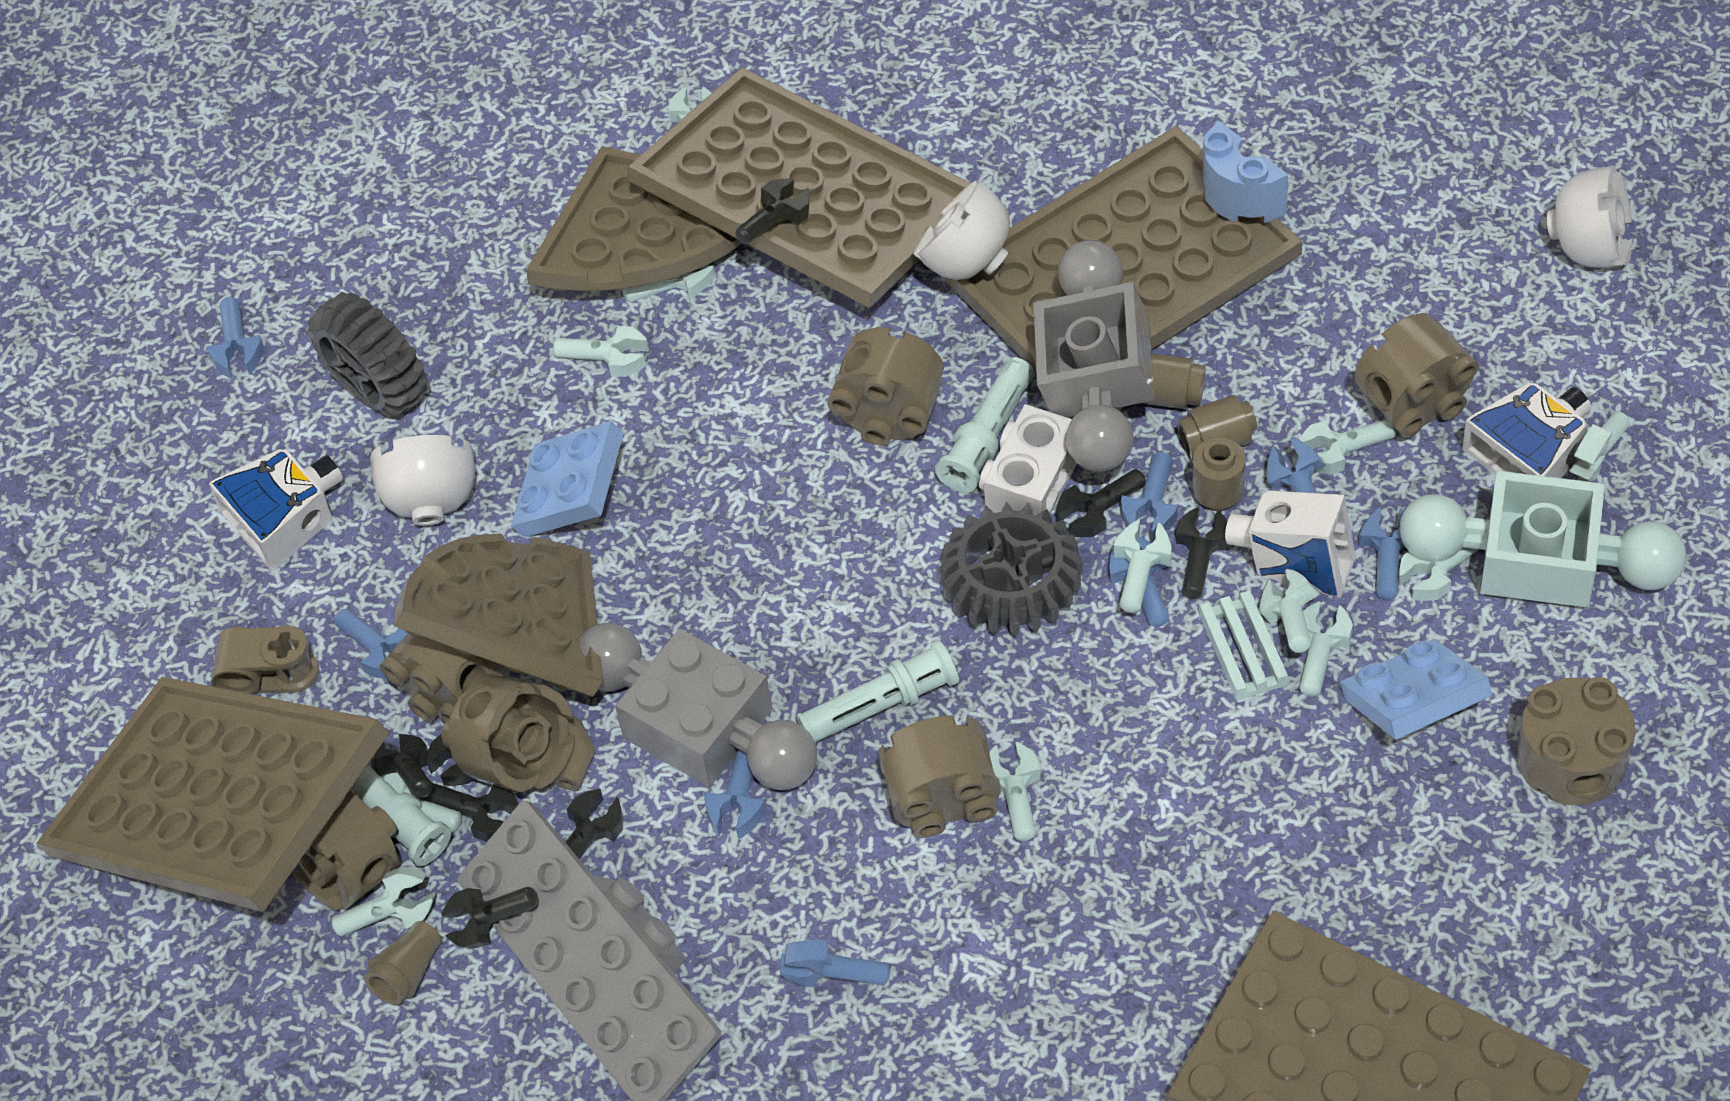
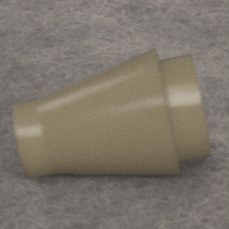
M416 921L407 932L369 960V971L364 976L369 990L382 1001L392 1005L400 1004L403 999L412 998L435 950L442 943V938L438 931L426 922Z

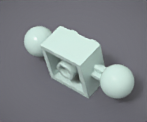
M1496 470L1489 520L1467 517L1462 507L1453 499L1440 494H1428L1410 503L1403 512L1400 521V536L1404 546L1412 555L1421 560L1429 562L1444 561L1455 556L1462 547L1486 550L1480 594L1589 608L1597 564L1618 567L1623 578L1637 588L1658 590L1676 581L1686 563V549L1682 538L1674 529L1666 524L1648 521L1632 526L1622 536L1600 534L1605 487L1603 483Z

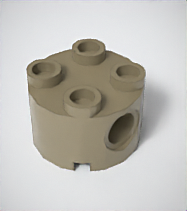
M1425 313L1408 316L1391 325L1381 334L1387 341L1378 351L1371 344L1363 353L1355 370V383L1403 437L1413 436L1423 426L1439 417L1444 421H1448L1460 414L1467 404V399L1463 395L1479 369V364L1443 325Z
M885 327L864 329L851 337L827 402L828 408L833 413L839 415L843 421L861 432V437L864 441L880 446L888 445L891 439L913 438L925 431L943 380L942 373L944 371L943 360L928 343L905 331L902 339L889 336L891 328Z
M407 634L379 665L382 673L391 682L403 687L412 697L407 703L413 713L429 724L437 717L446 723L450 719L458 698L473 683L477 676L481 674L510 675L509 669L502 664L476 655H465L454 647L425 637H414L410 634Z
M481 674L474 679L473 683L458 698L450 719L444 724L441 737L443 744L451 750L452 758L464 774L478 781L515 792H528L526 790L533 787L541 789L551 784L565 769L573 751L575 735L568 734V720L574 721L572 710L561 693L546 685L511 676Z
M1603 677L1591 679L1562 678L1537 686L1530 692L1527 705L1522 714L1516 747L1517 766L1526 783L1536 792H1538L1539 788L1542 792L1551 795L1550 800L1563 805H1588L1606 799L1616 790V786L1622 781L1628 769L1635 739L1634 715L1625 699L1618 694L1615 684Z
M938 716L921 720L898 730L890 736L893 744L890 749H886L883 745L879 749V762L883 776L888 784L894 818L902 825L912 827L915 837L926 838L939 835L946 829L945 823L964 818L974 822L983 821L991 818L998 812L996 800L1001 794L1000 781L993 771L984 726L976 719L966 717V726L956 725L954 716Z
M352 786L345 795L342 804L334 811L314 839L309 851L298 862L302 868L295 872L294 876L308 892L328 908L336 911L342 907L343 910L347 909L381 882L386 873L397 869L401 865V859L390 838L396 833V826L393 820L379 806L370 809L358 797L356 790Z

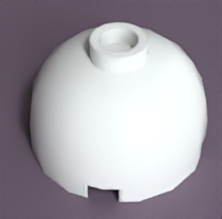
M1615 166L1593 168L1576 174L1564 184L1558 193L1556 209L1548 210L1547 227L1550 238L1552 240L1559 239L1564 253L1574 262L1591 268L1626 266L1631 259L1632 239L1621 244V236L1625 233V223L1632 222L1631 210L1621 172L1615 173Z
M980 180L978 182L974 181L941 212L943 217L935 228L929 226L913 251V254L928 268L945 278L953 280L969 279L982 269L989 275L1003 262L1008 254V251L1002 247L1010 233V218L1004 204Z
M419 435L393 440L394 451L381 455V447L379 446L370 455L371 474L375 491L386 508L394 513L412 518L413 523L416 525H434L444 520L443 515L455 511L466 501L474 484L475 463L473 448L470 442L463 440V448L453 446L452 436Z

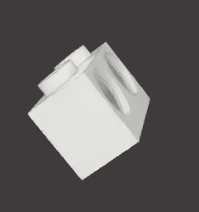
M1025 404L1016 422L1009 421L1001 436L998 456L995 461L988 460L980 476L979 488L984 490L985 505L994 513L1002 512V508L1007 501L1012 511H1021L1029 503L1033 510V515L1036 516L1048 509L1051 515L1077 464L1071 457L1066 443V433L1072 419Z

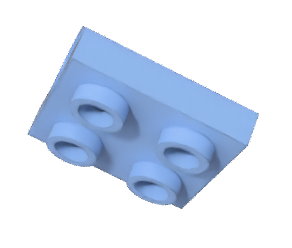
M612 421L534 444L533 451L529 457V465L523 486L517 498V506L511 527L521 536L528 537L601 516L624 432Z
M1436 639L1417 642L1409 646L1406 652L1382 663L1366 665L1359 670L1358 674L1340 681L1346 701L1395 740L1493 696L1488 676Z

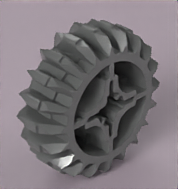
M341 292L336 297H331L323 303L308 320V334L312 340V347L319 353L320 362L326 365L331 372L330 376L334 377L341 384L342 389L348 391L354 398L371 408L376 414L381 412L385 417L394 419L400 413H405L413 407L427 391V375L423 371V363L416 357V349L410 346L405 339L406 335L396 328L394 321H390L385 317L381 309L374 308L369 300L360 298L352 292L349 294Z
M1006 501L1002 512L994 513L985 505L981 519L967 514L964 528H952L950 543H945L941 552L942 561L939 573L947 602L953 603L954 611L957 613L958 618L969 615V622L974 630L987 621L993 636L997 634L1001 626H1009L1011 633L1016 638L1020 631V625L1026 624L1037 634L1041 627V618L1056 624L1057 618H1059V610L1070 611V607L1073 604V595H1077L1078 590L1081 588L1080 573L1083 571V565L1075 535H1068V528L1065 526L1064 520L1052 523V516L1049 514L1048 509L1036 516L1033 515V510L1029 503L1021 511H1012L1011 506ZM1048 573V575L1043 579V574ZM1043 579L1038 584L1030 587L1034 582Z

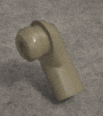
M573 715L574 721L568 720V734L575 735L573 751L565 769L554 782L560 788L576 792L579 790L594 756L595 746L581 719Z

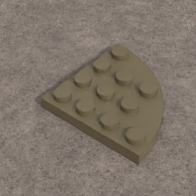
M601 146L527 267V280L530 285L547 287L557 291H600L632 288L664 280L677 279L686 273L702 268L725 256L742 243L732 235L629 182L628 166L640 154Z
M484 534L460 538L443 544L428 553L421 565L411 574L399 595L395 607L394 627L403 629L414 637H425L454 647L462 654L476 655L502 664L513 672L527 673L553 682L561 689L575 690L592 697L603 682L601 657L591 646L585 657L579 645L581 635L586 630L597 625L591 557L588 551L533 537L528 545L507 542L502 534Z

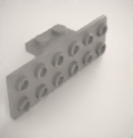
M521 801L461 872L457 881L463 889H481L484 901L527 886L534 888L538 895V904L535 908L498 920L491 925L632 1101H665L722 1035L719 1027L674 974L687 959L674 943L676 935L666 923L650 915L641 904L644 900L642 893L632 883L623 878L613 880L592 875L532 802Z

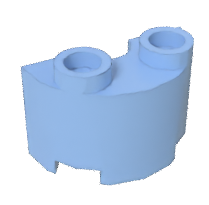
M1218 120L1205 134L1203 139L1205 200L1216 213L1234 222H1238V216L1248 218L1264 216L1265 223L1285 215L1287 211L1288 174L1265 156H1243L1239 152V149L1243 146V139Z

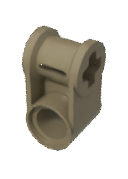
M284 625L266 628L231 627L221 631L218 636L211 682L213 687L248 694L296 693L310 688L317 681L320 673L319 663L314 655L308 652L307 637L296 626ZM288 639L292 641L295 649L291 648ZM285 669L289 670L293 680L289 679Z

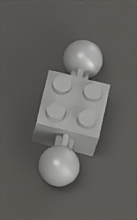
M1086 240L1071 246L1060 260L1058 279L1062 290L1067 296L1033 302L1037 386L1051 413L1067 418L1073 417L1067 429L1066 443L1074 461L1087 470L1104 472L1121 465L1129 456L1133 446L1131 424L1126 416L1115 408L1154 400L1149 317L1134 282L1121 284L1123 267L1117 253L1103 242Z
M597 624L581 635L579 645L584 656L586 657L591 646L601 657L603 682L598 690L615 691L626 686L630 687L615 705L623 739L709 788L736 756L737 748L747 754L748 765L754 777L760 783L772 789L788 790L804 783L814 771L817 762V748L813 737L803 726L789 720H775L761 725L773 710L768 680L764 674L680 628L651 663L642 658L641 646L635 635L619 624Z

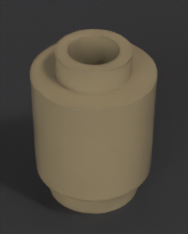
M1151 353L1154 400L1141 404L1187 409L1188 404L1200 406L1204 390L1206 366L1194 364V359Z
M1235 394L1188 410L1187 417L1177 420L1178 432L1190 459L1193 458L1194 451L1198 445L1205 440L1217 437L1228 438L1243 446L1252 442L1251 432L1258 429L1256 417L1248 401L1240 403Z
M1211 438L1199 444L1194 451L1193 494L1204 507L1210 510H1227L1239 502L1244 494L1246 456L1238 443L1228 438Z

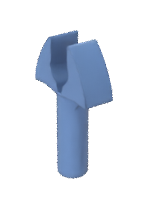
M227 297L220 302L224 341L221 344L207 346V350L214 366L223 375L232 379L229 363L235 356V352L239 351L244 356L245 365L250 375L261 360L264 345L260 335L250 338L244 337L239 301L236 298Z
M1291 437L1293 447L1298 453V460L1295 464L1296 472H1293L1286 468L1281 451L1273 446L1267 464L1268 484L1274 489L1288 485L1292 488L1293 492L1316 493L1311 477L1314 470L1326 466L1324 460L1308 445Z
M1157 452L1152 456L1143 494L1138 498L1123 495L1121 497V513L1125 527H1128L1140 517L1145 516L1148 510L1152 511V517L1154 518L1151 529L1152 541L1155 540L1158 523H1161L1167 532L1178 518V505L1165 504L1163 501L1172 465L1171 456L1164 452Z
M1381 507L1369 516L1360 532L1359 546H1372L1378 552L1376 594L1383 600H1392L1398 595L1399 553L1406 548L1400 536V521L1404 512L1401 508L1399 509L1398 529L1392 533V537H1387L1386 531L1380 527Z
M1139 536L1140 550H1145L1146 546L1151 544V542ZM1114 546L1109 564L1111 584L1125 581L1129 567V561L1125 558H1114ZM1155 564L1150 567L1142 601V608L1149 624L1153 627H1160L1169 620V614L1152 577L1154 571L1166 568V565Z
M340 610L335 616V625L370 652V655L361 661L364 672L376 678L388 679L380 670L379 665L385 660V653H390L408 633L398 628L392 635H382L351 610Z
M738 748L727 790L721 794L705 792L704 799L709 822L717 836H720L724 815L732 811L735 805L738 806L740 815L736 831L738 839H741L761 820L765 813V804L763 799H752L749 796L753 774L748 765L747 754Z
M805 940L786 944L785 954H781L780 975L805 987H815V983L822 976L885 985L890 976V968L886 962L828 954V940Z

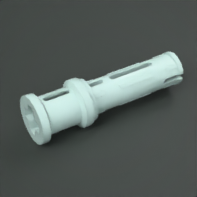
M1013 357L1012 360L1008 358L1005 361L997 379L990 387L973 419L959 426L954 434L955 444L948 455L942 456L936 464V475L944 485L952 490L962 493L974 491L979 484V472L984 463L992 460L996 455L999 433L1021 399L1020 397L1035 376L1033 367L1025 360Z
M936 640L930 643V650L903 663L899 659L890 662V666L886 667V674L844 692L840 696L804 713H799L796 715L798 724L811 734L816 744V742L857 724L899 702L903 706H912L918 703V696L945 683L949 686H954L959 683L958 673L947 649L940 640Z
M367 765L353 784L358 797L370 809L379 806L388 813L396 826V833L390 838L395 837L409 850L408 857L415 865L423 866L435 860L450 841V828L443 822L431 820L420 809L421 803L413 794L398 793L371 767Z

